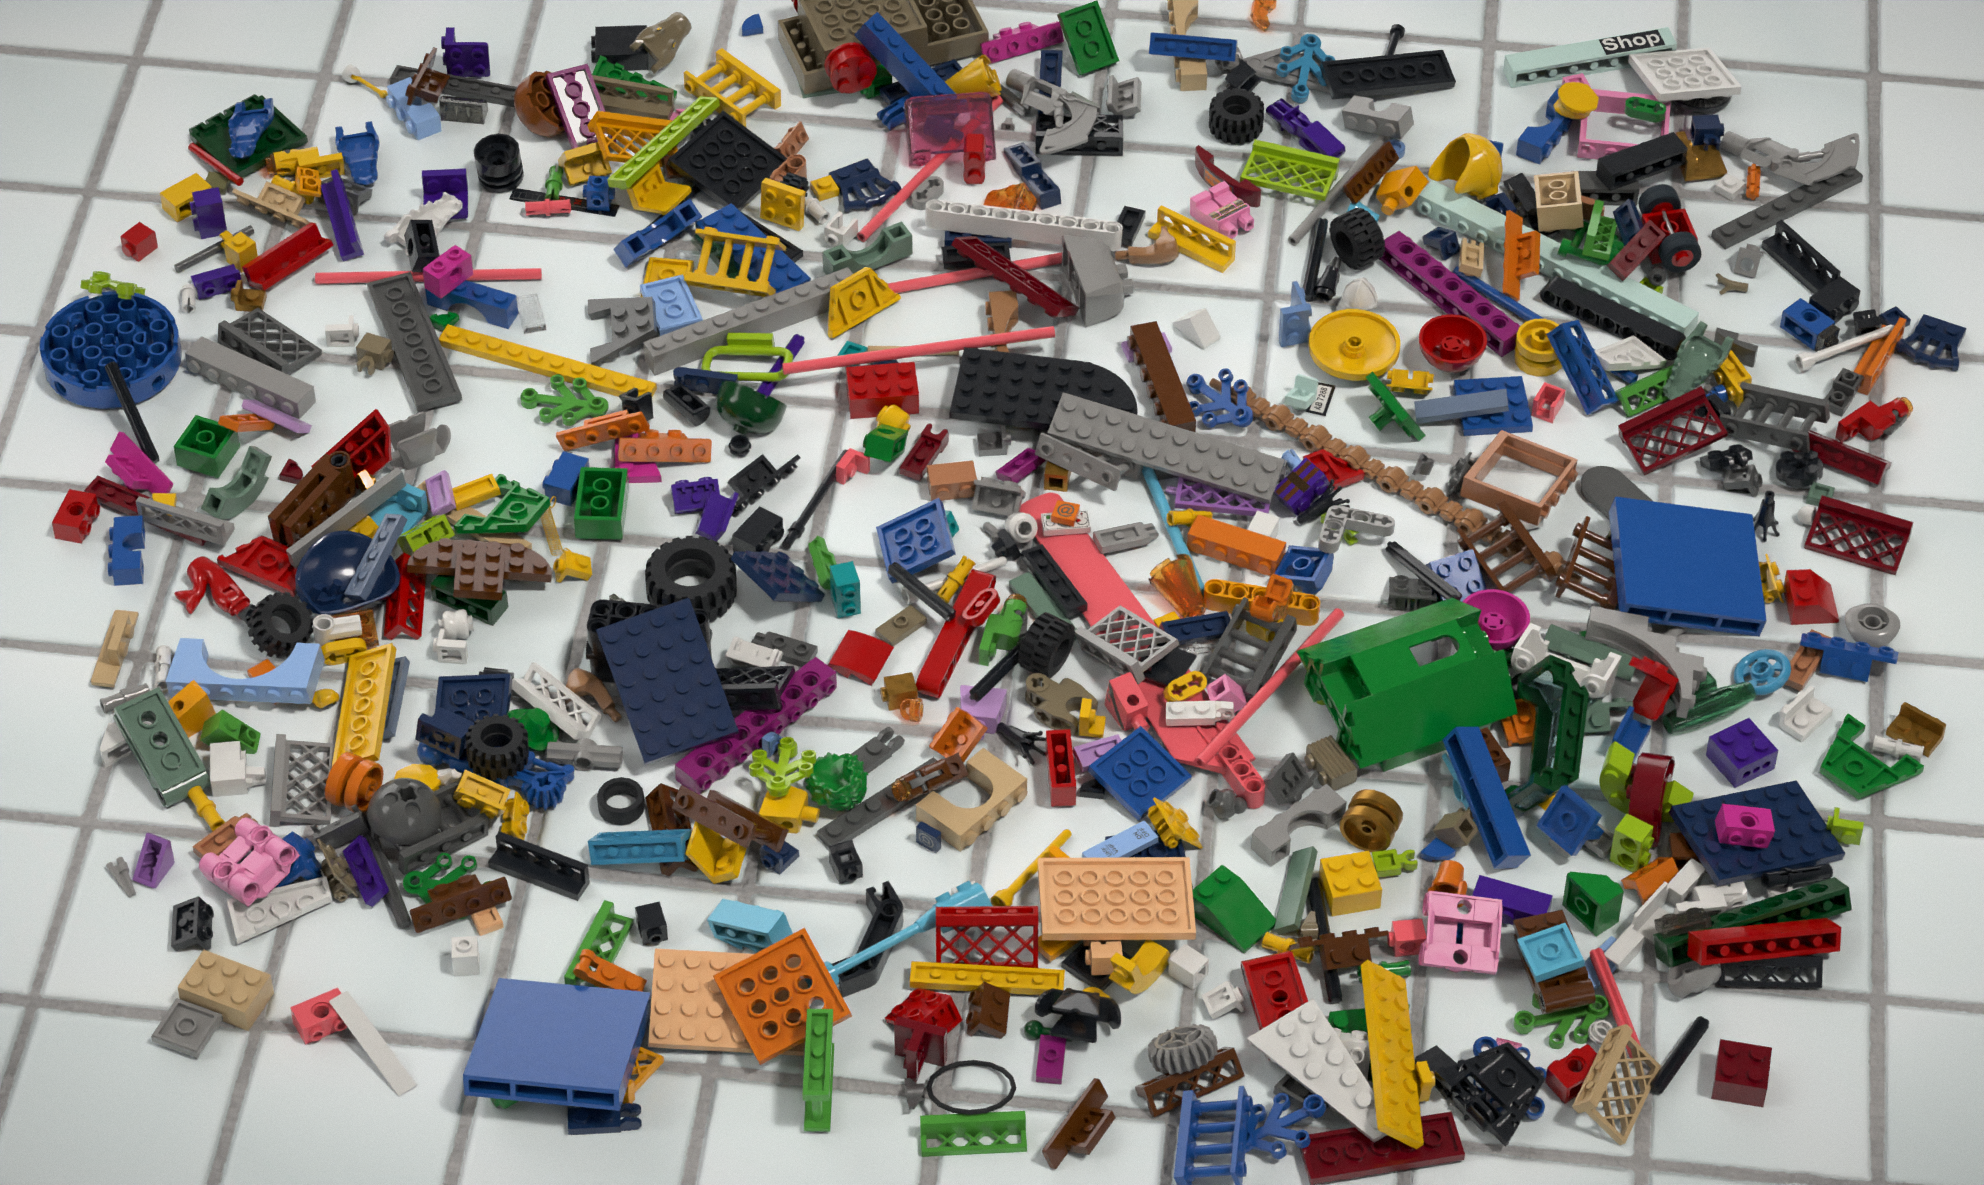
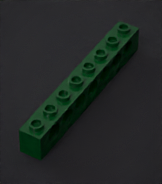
M1833 877L1653 934L1656 958L1669 968L1693 961V959L1688 957L1689 931L1829 918L1851 911L1849 887Z

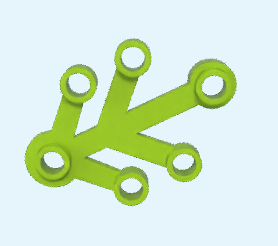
M93 271L90 279H83L80 284L81 289H87L89 293L102 294V288L109 287L118 293V298L132 299V295L134 296L135 293L145 295L146 288L137 287L135 283L112 280L111 273Z
M791 737L780 739L777 745L778 764L767 758L765 750L759 749L752 752L753 763L749 765V774L764 781L769 794L774 797L787 795L792 783L810 777L812 773L814 774L813 764L817 761L814 750L803 751L800 759L789 763L790 758L798 754L797 743ZM764 767L770 770L771 772L775 773V776H772L765 772ZM798 769V772L786 776L787 774Z

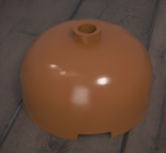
M535 71L524 78L516 88L514 106L517 116L528 130L539 136L552 137L559 135L565 129L545 78L551 72Z

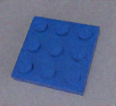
M1522 376L1454 380L1455 396L1500 389L1507 390L1509 411L1460 418L1464 436L1498 434L1501 430L1508 433L1533 431V423Z
M940 498L876 527L888 579L892 584L898 582L888 573V566L894 562L899 563L913 575L956 555L944 505Z
M1141 726L1089 765L1087 770L1138 821L1148 814V809L1151 806H1156L1153 800L1154 797L1164 802L1190 782L1192 775Z

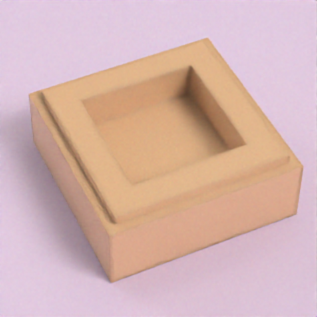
M495 906L471 914V919L480 936L504 928L503 921Z

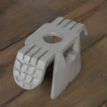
M420 412L409 416L406 420H398L389 424L394 452H391L392 461L386 467L391 471L397 467L400 470L404 468L410 470L433 461L435 456L445 453L451 440L450 428L447 425L441 424L437 429L431 428L424 431L425 412Z

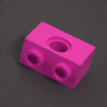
M456 245L423 268L425 289L439 298H443L473 275L471 255Z
M1722 804L1715 819L1719 843L1768 848L1775 833L1771 809Z

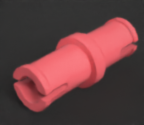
M549 198L545 199V201L525 202L526 216L540 214L551 216L556 213H571L570 199L551 201Z

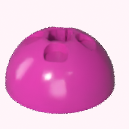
M1496 589L1481 590L1469 595L1463 601L1481 610L1478 625L1488 635L1489 644L1493 650L1499 651L1504 649L1505 651L1514 647L1530 624V613L1527 606L1521 599L1509 592Z

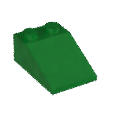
M1224 865L1218 867L1192 890L1195 918L1244 954L1275 927L1276 918L1247 884Z

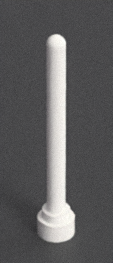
M1894 325L1882 327L1815 353L1804 351L1796 354L1795 363L1801 372L1811 369L1812 365L1819 360L1889 335Z
M1002 556L976 565L972 569L988 572L1006 565L1007 559ZM945 576L924 585L934 591L940 589L948 577ZM901 587V594L907 605L918 601L919 598L906 587Z

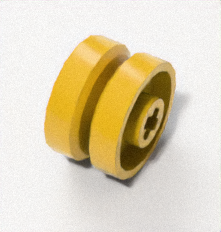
M1532 319L1519 327L1516 334L1514 360L1520 370L1529 375L1542 377L1555 374L1562 368L1546 335L1559 326V324L1547 319Z

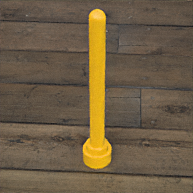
M1069 829L1063 830L1007 889L998 890L991 897L992 905L1011 906L1014 900L1013 896L1038 871V858H1049V848L1051 846L1061 848L1071 837V831Z

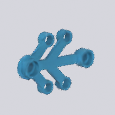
M1314 34L1303 35L1300 43L1293 47H1282L1279 55L1282 60L1289 61L1292 59V56L1304 52L1303 57L1288 64L1281 62L1277 65L1276 69L1278 76L1286 77L1290 72L1301 68L1298 84L1293 87L1291 93L1292 100L1297 103H1304L1308 99L1309 89L1306 85L1309 70L1318 78L1320 85L1327 86L1320 67L1312 59V55L1314 54L1321 62L1335 60L1333 56L1324 53L1320 48V38Z

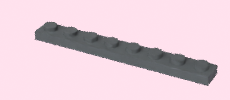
M1855 168L1847 169L1834 177L1815 182L1814 186L1803 185L1712 230L1711 237L1726 250L1776 225V222L1784 221L1862 182L1863 175Z

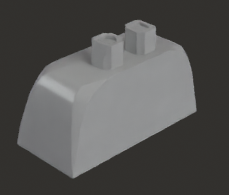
M1062 235V268L1075 302L1079 307L1085 328L1119 314L1124 308V295L1133 294L1134 290L1132 279L1121 280L1128 278L1126 264L1116 265L1109 247L1101 241L1088 237Z

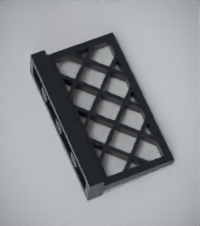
M1036 114L1035 154H1040V147L1047 129L1056 127L1054 115ZM1064 114L1063 124L1072 119L1071 114ZM1097 115L1094 127L1088 135V142L1047 155L1123 156V115ZM1100 127H1102V128H1104L1105 130H1103V131L1101 132V131H1099V130H1097V129L1100 128Z
M794 666L715 668L719 680L722 682L721 685L731 710L780 709L782 705L781 695L795 674Z

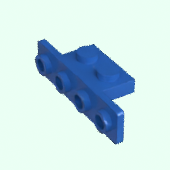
M1815 632L1802 633L1800 642L1801 646L1824 650L1819 673L1868 682L1872 660L1897 664L1899 652L1894 651L1891 647L1881 646L1877 648L1861 641L1851 643L1846 642L1841 637L1826 638Z

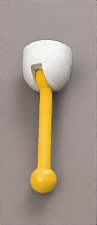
M349 64L344 68L342 79L349 83L359 81L377 92L381 98H386L388 95L386 90H380L361 78L360 70L356 66Z

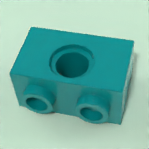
M853 561L830 566V593L837 618L861 614L860 580Z

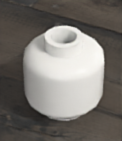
M1023 512L1011 514L1006 519L1004 525L1005 530L1014 542L1028 543L1033 540L1038 530L1034 517Z

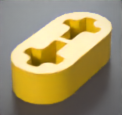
M351 638L324 644L321 647L325 658L324 663L326 665L349 663L350 655L367 650L365 640Z
M1199 671L1189 672L1171 681L1165 687L1163 696L1167 702L1187 701L1199 695L1206 688L1207 679ZM1191 681H1193V682L1197 681V682L1199 683L1198 686H1197V685H1193V686H1191V687H1189L1188 684H1189ZM1172 690H1182V692L1179 695H1173V693L1171 692Z

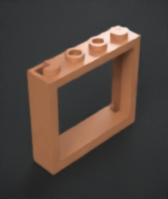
M1501 430L1464 476L1460 496L1498 510L1496 504L1505 500L1518 519L1538 526L1543 518L1547 519L1551 507H1556L1561 494H1566L1570 482H1575L1578 476L1576 471L1578 459ZM1503 455L1559 476L1539 503L1482 482Z

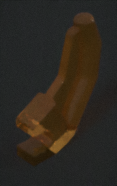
M1253 0L1251 19L1255 26L1262 31H1267L1270 27L1267 15L1276 8V0Z

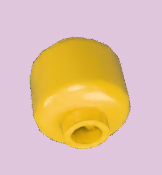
M896 405L884 406L876 417L877 427L885 424L908 430V432L911 428V425L908 424L910 415Z

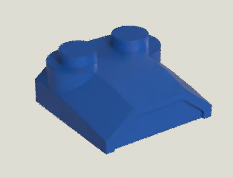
M1289 545L1274 574L1292 580L1294 586H1300L1303 593L1313 595L1324 587L1333 570L1334 554L1322 552L1319 548Z

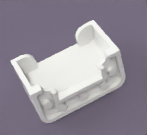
M1532 623L1528 625L1513 650L1511 663L1515 670L1525 673L1550 654L1572 664L1575 669L1572 674L1580 687L1585 685L1590 698H1601L1609 694L1614 684L1621 655L1610 652L1604 660L1595 658L1591 668L1547 652L1550 641H1544L1541 638V627ZM1544 670L1535 677L1542 681L1553 683V676L1548 670Z

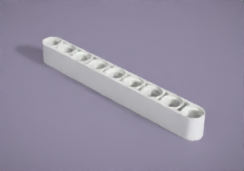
M938 199L929 200L926 203L925 225L931 229L990 235L1001 238L1009 237L1017 240L1062 245V235H1073L1101 241L1109 247L1110 251L1119 250L1122 244L1123 227L1115 221Z

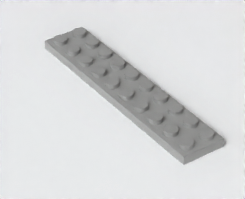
M1067 393L1062 394L1048 430V435L1058 440L1267 504L1271 503L1285 465L1284 459Z

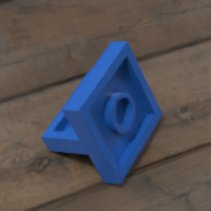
M1567 785L1561 786L1536 825L1571 856H1577L1586 840L1600 839L1604 833V830L1597 825L1602 815Z

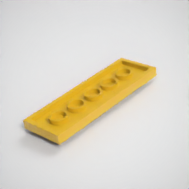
M392 643L350 655L332 766L339 756L345 752L359 755L363 760L375 762L380 759L397 650Z

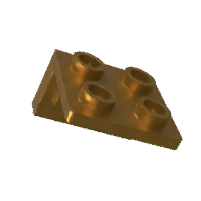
M1685 131L1676 132V135L1688 148L1686 163L1679 166L1685 181L1723 177L1727 173L1721 154L1714 145H1708V151H1705L1703 145L1692 146V142L1688 140Z

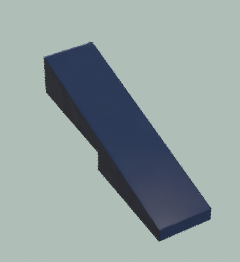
M1024 142L1004 148V154L1041 210L1062 204L1060 188L1042 170L1041 161Z

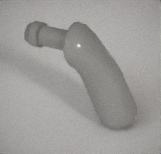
M985 522L983 529L992 536V542L995 543L999 539L996 534L999 531L990 522Z

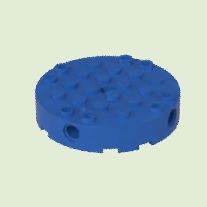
M116 291L102 292V296L93 298L85 296L60 309L45 326L46 330L43 337L40 339L43 368L50 386L66 400L91 408L107 409L122 407L105 370L106 364L111 362L117 363L136 404L149 399L166 387L176 375L182 358L179 331L173 315L160 302L139 293H135L134 296L132 295V299L118 298Z

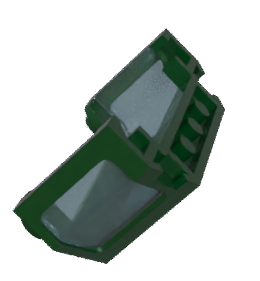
M1550 654L1518 677V695L1523 701L1537 706L1527 781L1521 786L1511 785L1505 789L1512 809L1521 813L1534 808L1557 794L1561 786H1569L1579 779L1589 692L1585 685L1580 687L1572 674L1575 669L1570 662Z

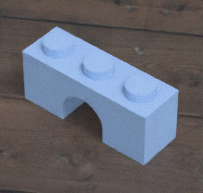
M411 77L387 86L388 96H386V101L390 108H394L398 119L404 121L410 134L413 133L417 140H421L442 131L440 115L431 103L422 105L421 98L417 96L411 106L407 105L408 97L405 96L408 85L412 82Z

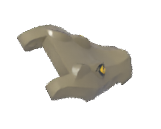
M675 12L667 19L643 29L629 47L635 51L642 46L657 63L653 64L650 70L655 74L673 61L684 37L692 29L691 23L681 12Z

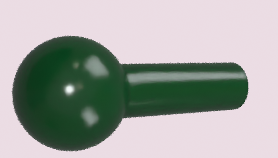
M1030 1020L1024 1026V1034L1030 1040H1038L1041 1035H1049L1052 1028L1044 1027L1038 1020Z

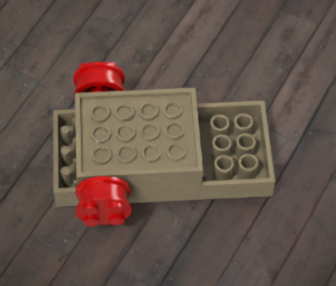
M791 0L798 16L778 20V40L805 95L834 88L840 93L849 94L868 88L872 84L876 76V66L881 63L854 34L876 12L896 30L928 65L982 53L980 44L989 41V32L972 0Z

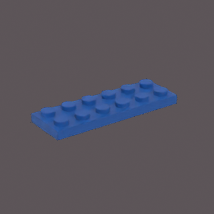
M732 203L695 222L697 229L712 227L717 229L718 232L765 239L767 237ZM713 241L712 245L722 254L725 242ZM734 244L730 262L740 270L745 245ZM754 247L747 276L750 281L756 282V279H759L766 248ZM775 250L768 281L770 282L769 285L776 289V293L811 281V278L783 251Z

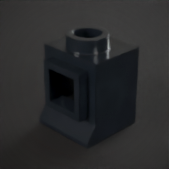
M1240 59L1239 65L1226 76L1225 80L1228 84L1225 87L1229 90L1237 88V90L1246 89L1247 92H1250L1261 82V79L1255 75L1256 71Z
M633 388L619 395V398L622 400V410H627L629 414L642 412L647 421L654 418L651 392L638 397V388Z
M853 840L828 847L829 863L839 884L852 882L863 877V864L854 847ZM848 854L849 860L842 862L840 856Z

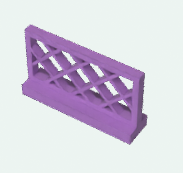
M1182 477L1178 479L1175 508H1191L1197 511L1255 516L1257 510L1269 514L1270 504L1259 501L1265 508H1254L1252 505L1258 502V500L1249 499L1246 501L1241 495L1228 492L1230 495L1222 498L1218 494L1223 491L1222 489H1212L1210 486L1199 482L1188 486L1185 482L1195 481ZM1202 487L1206 493L1199 496L1195 490ZM1188 494L1193 498L1192 501H1181V498ZM1213 497L1217 502L1210 504L1205 500ZM1236 499L1240 505L1231 506L1229 502Z

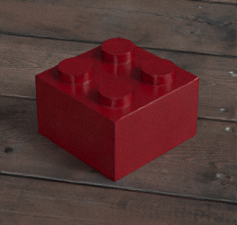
M1720 1039L1711 1099L1763 1108L1768 1088L1772 1047Z

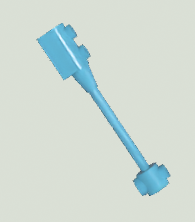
M970 880L956 887L957 893L950 895L948 891L936 897L937 903L911 926L835 966L828 961L824 962L836 986L839 984L838 975L917 933H923L935 928L936 907L992 906L985 890L979 883L971 884ZM941 927L943 934L953 930L952 927ZM805 978L804 980L807 982L808 988H810L812 980Z

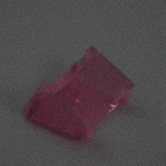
M974 92L911 97L904 102V130L909 166H924L930 161L931 154L964 152V138L967 133L983 134L986 139V162L996 160L993 108L990 94Z

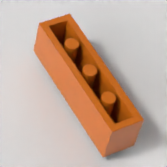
M1197 515L1187 534L1188 550L1269 576L1275 573L1286 553V542L1202 515Z

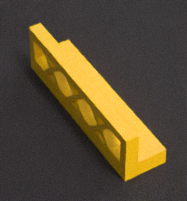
M1162 205L1158 208L1157 222L1148 230L1149 238L1156 241L1161 233V227L1166 226L1168 232L1176 239L1180 253L1221 273L1235 261V240ZM1165 216L1169 217L1173 223L1164 220ZM1183 225L1187 226L1191 232L1187 231ZM1202 234L1206 235L1210 241L1205 240ZM1220 242L1227 245L1228 250L1224 249Z

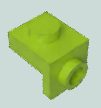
M1834 807L1833 816L1828 815L1826 829L1831 831V834L1834 835L1838 842L1860 845L1864 822L1840 819V808Z

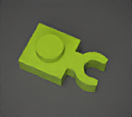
M1396 849L1371 853L1378 877L1401 875L1402 868L1408 871L1417 869L1418 861L1408 860L1414 859V850H1406L1402 854H1397Z

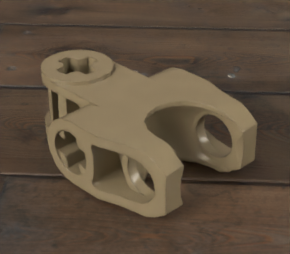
M1041 673L1031 674L1026 679V703L1035 707L1034 714L1036 718L1053 730L1070 729L1071 735H1075L1079 731V721L1069 712L1074 710L1080 711L1082 698L1092 699V709L1098 710L1096 698L1082 685L1072 679L1064 678L1058 684Z

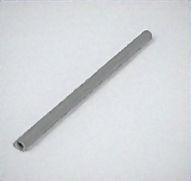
M1379 135L1329 191L1326 200L1320 201L1289 236L1288 242L1291 245L1296 246L1316 224V220L1321 218L1344 192L1343 185L1392 137Z

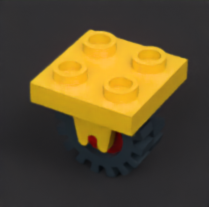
M790 172L786 173L783 181L780 182L765 178L761 182L760 218L800 231L804 227L805 197H807L808 193L806 191L809 189L807 178Z

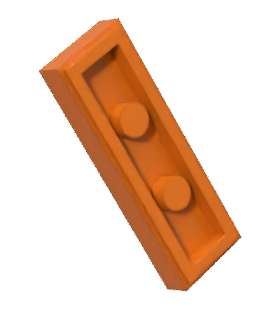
M256 414L222 415L218 421L219 425L235 432L273 430L275 425L274 422Z

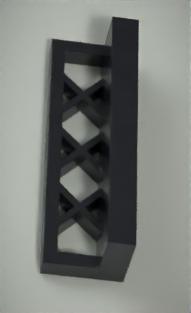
M1783 220L1776 222L1775 234L1762 241L1761 248L1813 294L1840 277L1841 271Z
M500 831L495 836L497 850L488 861L489 868L576 901L580 899L590 884L588 864Z
M1800 955L1720 964L1722 975L1718 980L1719 986L1822 988L1823 957L1819 955ZM1725 965H1735L1742 974L1735 980H1725ZM1741 966L1749 967L1746 970H1744ZM1755 966H1761L1768 973L1760 981H1754L1747 974ZM1766 966L1775 967L1770 971ZM1780 967H1787L1793 973L1787 981H1779L1773 974ZM1792 967L1800 968L1797 971H1795ZM1806 967H1816V982H1805L1799 974ZM1746 976L1750 981L1741 979ZM1771 976L1775 981L1766 980ZM1797 977L1801 982L1792 981Z

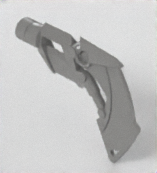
M1012 69L1008 73L1006 85L1023 93L1021 104H1027L1041 110L1046 115H1054L1056 128L1047 129L1040 147V155L1056 153L1088 142V135L1094 127L1097 112H1100V105L1073 91L1068 93L1066 89L1042 79H1036L1034 76L1020 70ZM1037 88L1041 91L1051 94L1052 96L1051 98H1049L1033 90ZM1063 107L1070 112L1072 117L1065 124H1063Z
M1727 131L1720 144L1721 149L1763 168H1770L1774 174L1805 185L1814 186L1815 182L1834 177L1847 169L1856 168L1860 141L1859 134L1853 133L1824 144V148L1820 151L1799 153L1798 149L1787 147L1771 140L1772 138L1770 137L1747 139ZM1758 150L1765 154H1768L1769 156L1764 157L1760 154L1755 153L1754 151ZM1822 158V160L1819 161V162H1814V163H1801V162L1811 161V160H1813V159Z

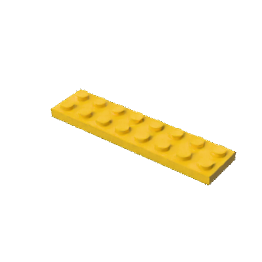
M1366 960L1361 964L1377 1128L1378 1131L1418 1149L1424 1145L1406 980L1382 966Z

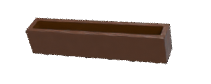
M1157 321L1130 326L1127 344L1129 349H1133L1135 365L1140 367L1141 381L1146 382L1147 396L1153 400L1155 416H1159V422L1196 433L1195 416Z

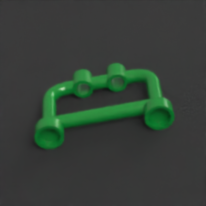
M1583 221L1584 227L1570 230L1576 232L1573 241L1563 238L1557 255L1566 258L1567 254L1599 265H1608L1624 247V243L1615 234L1609 261L1582 255L1583 249L1579 247L1589 227V223Z

